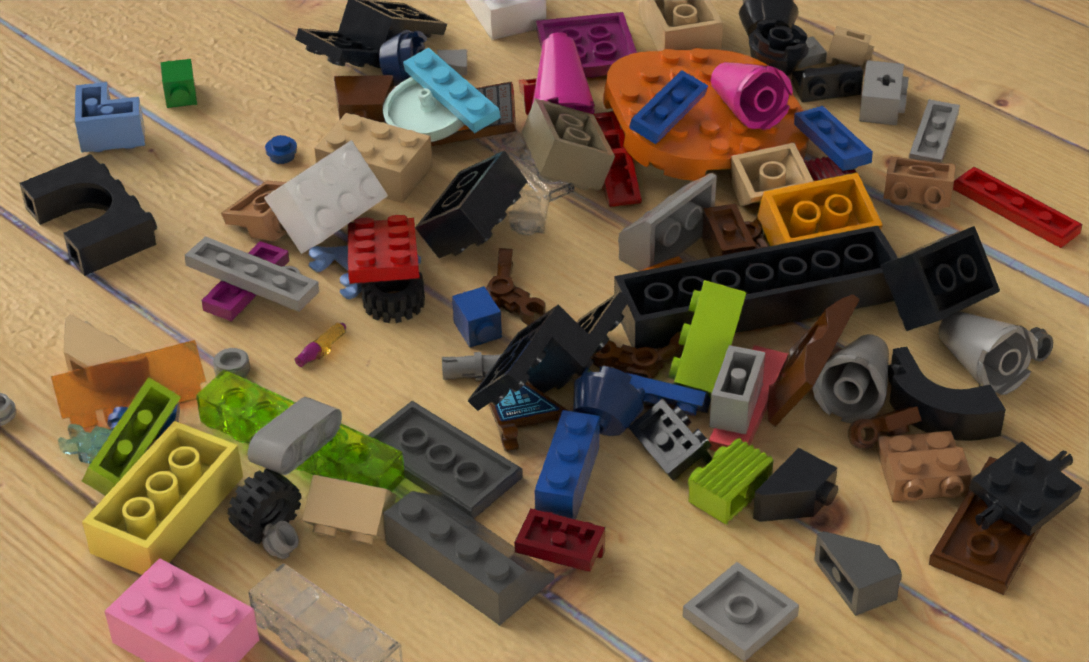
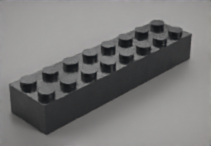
M873 226L614 276V295L620 291L629 300V303L622 312L625 317L621 324L631 346L637 349L642 347L659 349L667 346L671 338L677 332L682 331L684 323L691 325L695 313L688 311L694 290L701 291L704 280L746 292L735 333L821 316L832 304L852 294L860 299L855 309L893 302V296L885 281L880 265L897 258V255L879 226Z

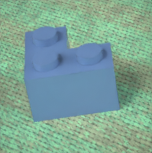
M107 82L76 85L75 125L81 153L102 152L104 150L120 148L132 149L138 146H145V126L139 97L111 100Z

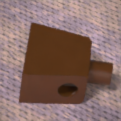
M393 75L334 76L339 120L345 113L386 123L383 115V105L389 93L394 89Z

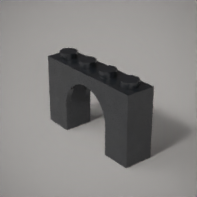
M91 154L20 183L25 208L39 225L79 209L95 208L107 211L93 221L64 232L69 259L84 276L157 245L154 231L157 230V224L153 215L150 212H145L134 195L130 196L125 191L122 182L119 179L115 180L110 175L104 163L100 164Z

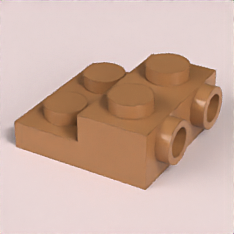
M891 156L883 199H890L892 204L901 206L909 205L910 202L923 204V207L931 210H941L943 207H950L956 165Z
M270 180L263 182L221 212L225 224L237 225L242 228L247 227L251 238L275 241L283 237L287 232L264 197L286 182Z
M951 431L882 436L877 438L876 450L892 502L966 496L969 492L972 473L963 448L956 447Z

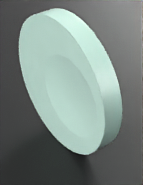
M412 77L397 85L389 93L383 105V115L387 124L431 136V142L446 138L465 125L433 97L429 89H424Z

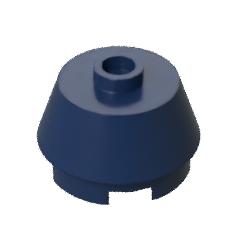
M404 30L381 45L379 53L381 71L383 75H393L395 87L411 77L405 72L403 62L426 49L423 42H426L428 39L421 31L411 32L410 30Z
M602 366L600 372H592L587 367L583 370L581 377L574 382L573 412L600 416V434L618 436L643 412L645 390L643 388L637 390L630 384L632 377L618 369Z

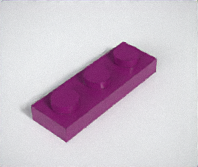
M259 241L248 253L281 267L289 262L287 250ZM221 280L201 300L202 308L207 313L233 321L257 295Z

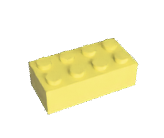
M174 421L82 521L90 554L141 575L159 558L170 563L243 478L238 445Z

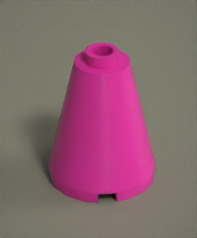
M562 32L550 34L549 38L545 39L542 44L533 103L535 98L593 114L595 112V104L574 39Z
M724 62L714 69L711 76L713 89L739 121L748 128L770 129L778 124L789 110L790 106L787 105L789 94L792 95L793 88L789 77L775 67Z

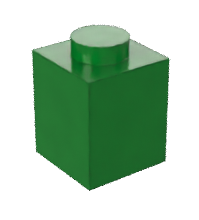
M191 59L160 62L167 108L197 105Z

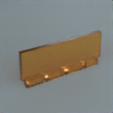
M195 340L51 376L62 420L70 418L73 432L99 425L95 411L102 409L105 422L107 423L108 416L113 413L114 408L129 407L148 377L181 396L179 404L203 398L200 384L206 382Z

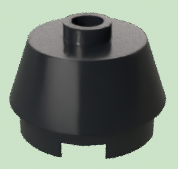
M743 0V5L739 10V18L748 37L755 31L757 23L760 21L777 19L776 25L791 28L792 23L795 24L799 14L798 7L793 0Z
M767 19L758 22L755 31L749 36L751 57L783 71L787 76L791 75L792 71L796 70L808 54L806 32L793 23L791 28L776 25L777 19Z

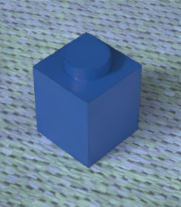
M485 286L452 296L453 321L469 348L502 338L501 311Z

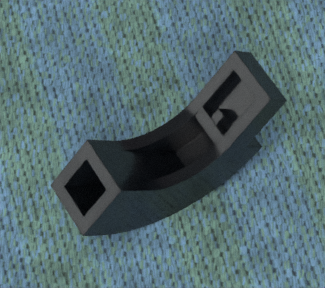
M907 346L893 349L891 365H888V379L892 385L889 403L894 410L917 406L922 421L911 424L912 426L926 433L951 431L954 440L962 441L983 440L1001 436L1006 409L991 384L969 389H950L937 385L921 372Z

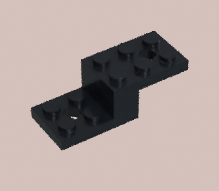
M348 0L338 31L298 28L295 40L305 44V49L311 53L328 56L327 61L338 66H345L347 62L357 67H364L365 64L381 68L379 53L384 42L404 30H410L411 32L421 31L428 38L432 34L444 35L447 23L405 3L380 0Z
M619 291L578 319L577 322L559 304L516 334L470 396L468 402L477 411L489 403L495 406L505 398L510 389L517 392L527 381L543 393H546L553 387H556L558 390L569 382L573 374L576 373L578 376H581L585 368L592 366L594 360L591 356L609 341L607 333L615 329L625 317L622 312L629 303V300Z

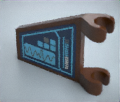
M528 382L517 392L510 389L505 398L494 406L489 403L504 451L519 449L517 441L518 427L556 420L558 425L562 411L567 410Z

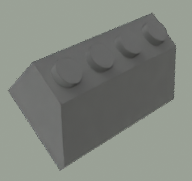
M411 491L383 512L386 544L499 626L554 580V574L529 556L515 553L513 545L441 496Z

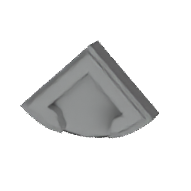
M467 49L437 50V55L457 73L467 75Z

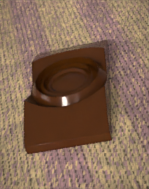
M852 294L844 297L828 307L817 322L789 349L790 358L782 370L783 379L769 385L767 403L768 422L775 427L815 385L860 300Z

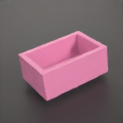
M160 558L105 610L112 643L146 662H239L259 641L254 608Z

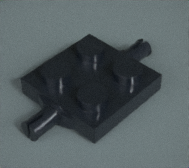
M1020 442L973 477L969 489L984 500L988 507L976 515L975 521L977 525H982L981 528L986 530L996 521L1002 519L1014 524L1027 536L1032 535L1079 498L1082 487L1061 472L1072 465L1073 457L1069 453L1066 456L1067 451L1063 450L1053 459L1047 461L1025 443Z

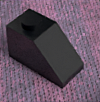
M798 447L755 491L753 519L763 522L814 517L824 505L829 506L838 493V486L836 485L838 468Z

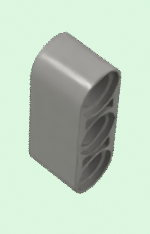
M308 397L301 398L253 436L248 447V460L282 475L291 473L334 438L341 425V410Z

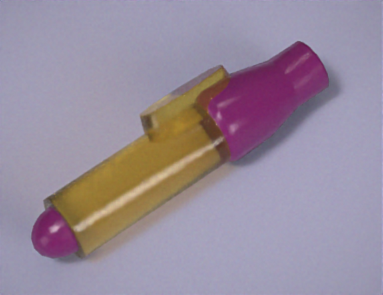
M335 323L316 340L310 342L294 359L295 363L299 367H303L308 362L315 359L320 360L327 355L332 348L331 345L345 334V323Z

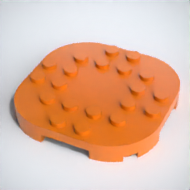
M702 48L645 51L629 54L618 59L608 70L603 103L605 109H613L625 133L623 146L640 164L648 167L651 162L655 168L663 170V175L695 181L704 177L706 170L731 169V156L790 143H795L804 160L810 139L794 125L795 113L802 112L803 109L793 93L792 95L789 94L787 105L790 107L783 119L770 129L762 130L761 128L751 129L743 125L713 89L711 76L714 69L721 63L732 62L769 66L748 55L727 50ZM681 70L708 85L706 95L657 144L629 128L631 119Z

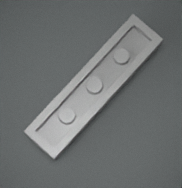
M206 236L185 254L186 266L298 312L319 293L318 281Z

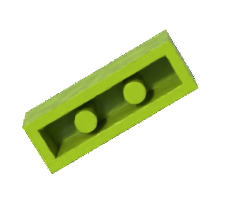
M706 280L703 282L701 291L694 290L688 311L695 312L691 325L684 323L678 343L684 345V350L681 358L674 357L668 378L674 379L675 385L704 391L711 398L727 349L733 342L746 296L745 291Z
M148 377L87 468L82 482L106 496L150 448L173 413L181 396Z

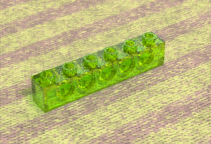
M227 370L221 371L196 395L200 422L209 428H215L232 436L238 442H244L248 445L261 428L296 403ZM342 423L332 440L296 468L311 475L383 488L391 492L405 479L402 451Z

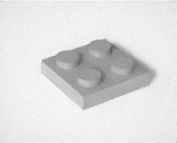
M736 562L683 606V617L745 662L798 616L799 604Z

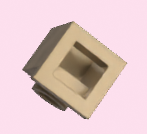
M836 26L826 62L832 63L833 58L839 59L840 64H851L852 67H856V65L863 66V62L867 63V60L870 61L875 46L869 45L872 35Z

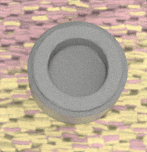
M238 348L224 349L217 353L213 359L215 375L223 381H238L247 376L250 371L248 354Z

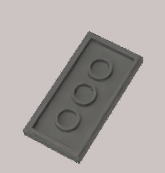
M414 401L408 403L361 440V447L364 452L431 495L443 497L473 519L523 478L521 467Z

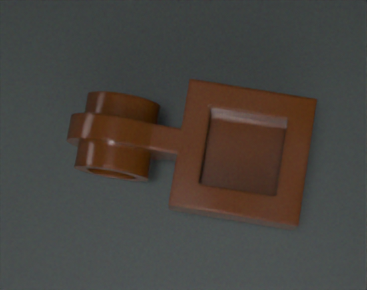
M918 407L900 408L871 419L855 420L848 429L850 443L858 449H868L876 444L881 432H887L888 436L909 432L908 425L922 421ZM862 429H864V431H865V438H864V439H863L862 436H861V430H862Z

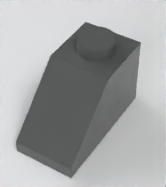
M825 531L817 534L814 561L855 616L897 600L902 573L898 563L894 559H890L880 545Z

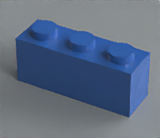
M567 410L562 411L534 490L536 510L551 512L576 520L599 451L600 416Z

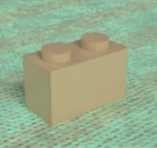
M313 475L302 521L313 525L314 533L330 537H336L337 531L351 533L349 540L372 545L374 538L386 541L383 512L395 504L397 495L383 488Z

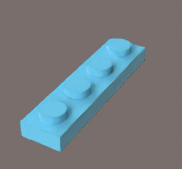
M430 48L417 53L403 62L405 72L424 89H429L433 97L474 133L501 118L499 108Z

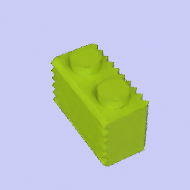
M737 438L728 447L721 446L715 452L712 461L704 468L697 467L691 473L688 479V502L722 523L728 524L734 515L737 516L739 511H742L748 503L752 502L753 498H755V491L772 475L773 458L767 456L765 452L761 453L759 448L755 449L753 445L749 446L741 438Z

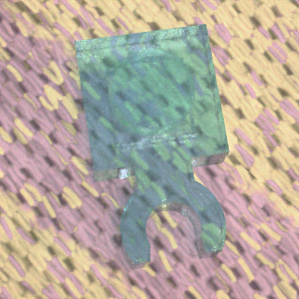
M69 424L67 428L72 439L60 437L58 439L60 451L70 455L78 453L81 462L91 464L113 430L95 426L91 433L85 432L84 428L80 425Z

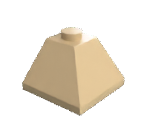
M795 143L731 156V186L741 206L761 202L764 191L813 182Z

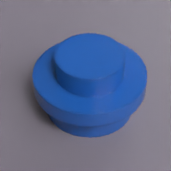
M278 135L266 143L265 151L272 162L285 164L294 159L297 152V143L290 137Z

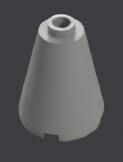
M961 311L944 318L940 323V340L980 386L991 384L995 392L1004 395L1017 389L1029 377L1031 371L1027 368L1031 358L1037 359L1038 343L1033 333L1026 328Z
M871 334L863 335L828 358L813 386L815 400L823 411L829 415L833 413L842 417L841 421L846 423H853L858 419H871L876 416L883 407L887 395L889 349L884 340Z

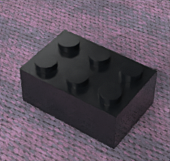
M502 151L459 171L416 225L415 229L438 258L451 253L456 256L474 243L476 246L482 245L493 235L491 232L493 227L505 219L507 216L505 211L508 207L520 199L521 194L519 192L528 181L507 153Z
M975 226L942 237L880 265L906 331L940 321L1000 292Z

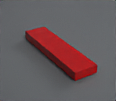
M972 167L954 180V191L1059 248L1064 247L1081 233L1083 224L976 167Z

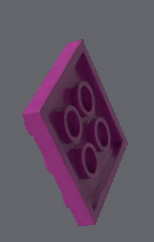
M623 12L536 21V32L541 50L543 41L549 38L550 34L557 32L566 33L568 37L574 39L585 76L589 78L607 75L611 65L618 59L637 53Z

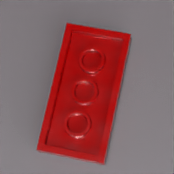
M392 215L387 220H374L370 217H362L348 223L349 284L419 278L414 217L407 218L405 215Z

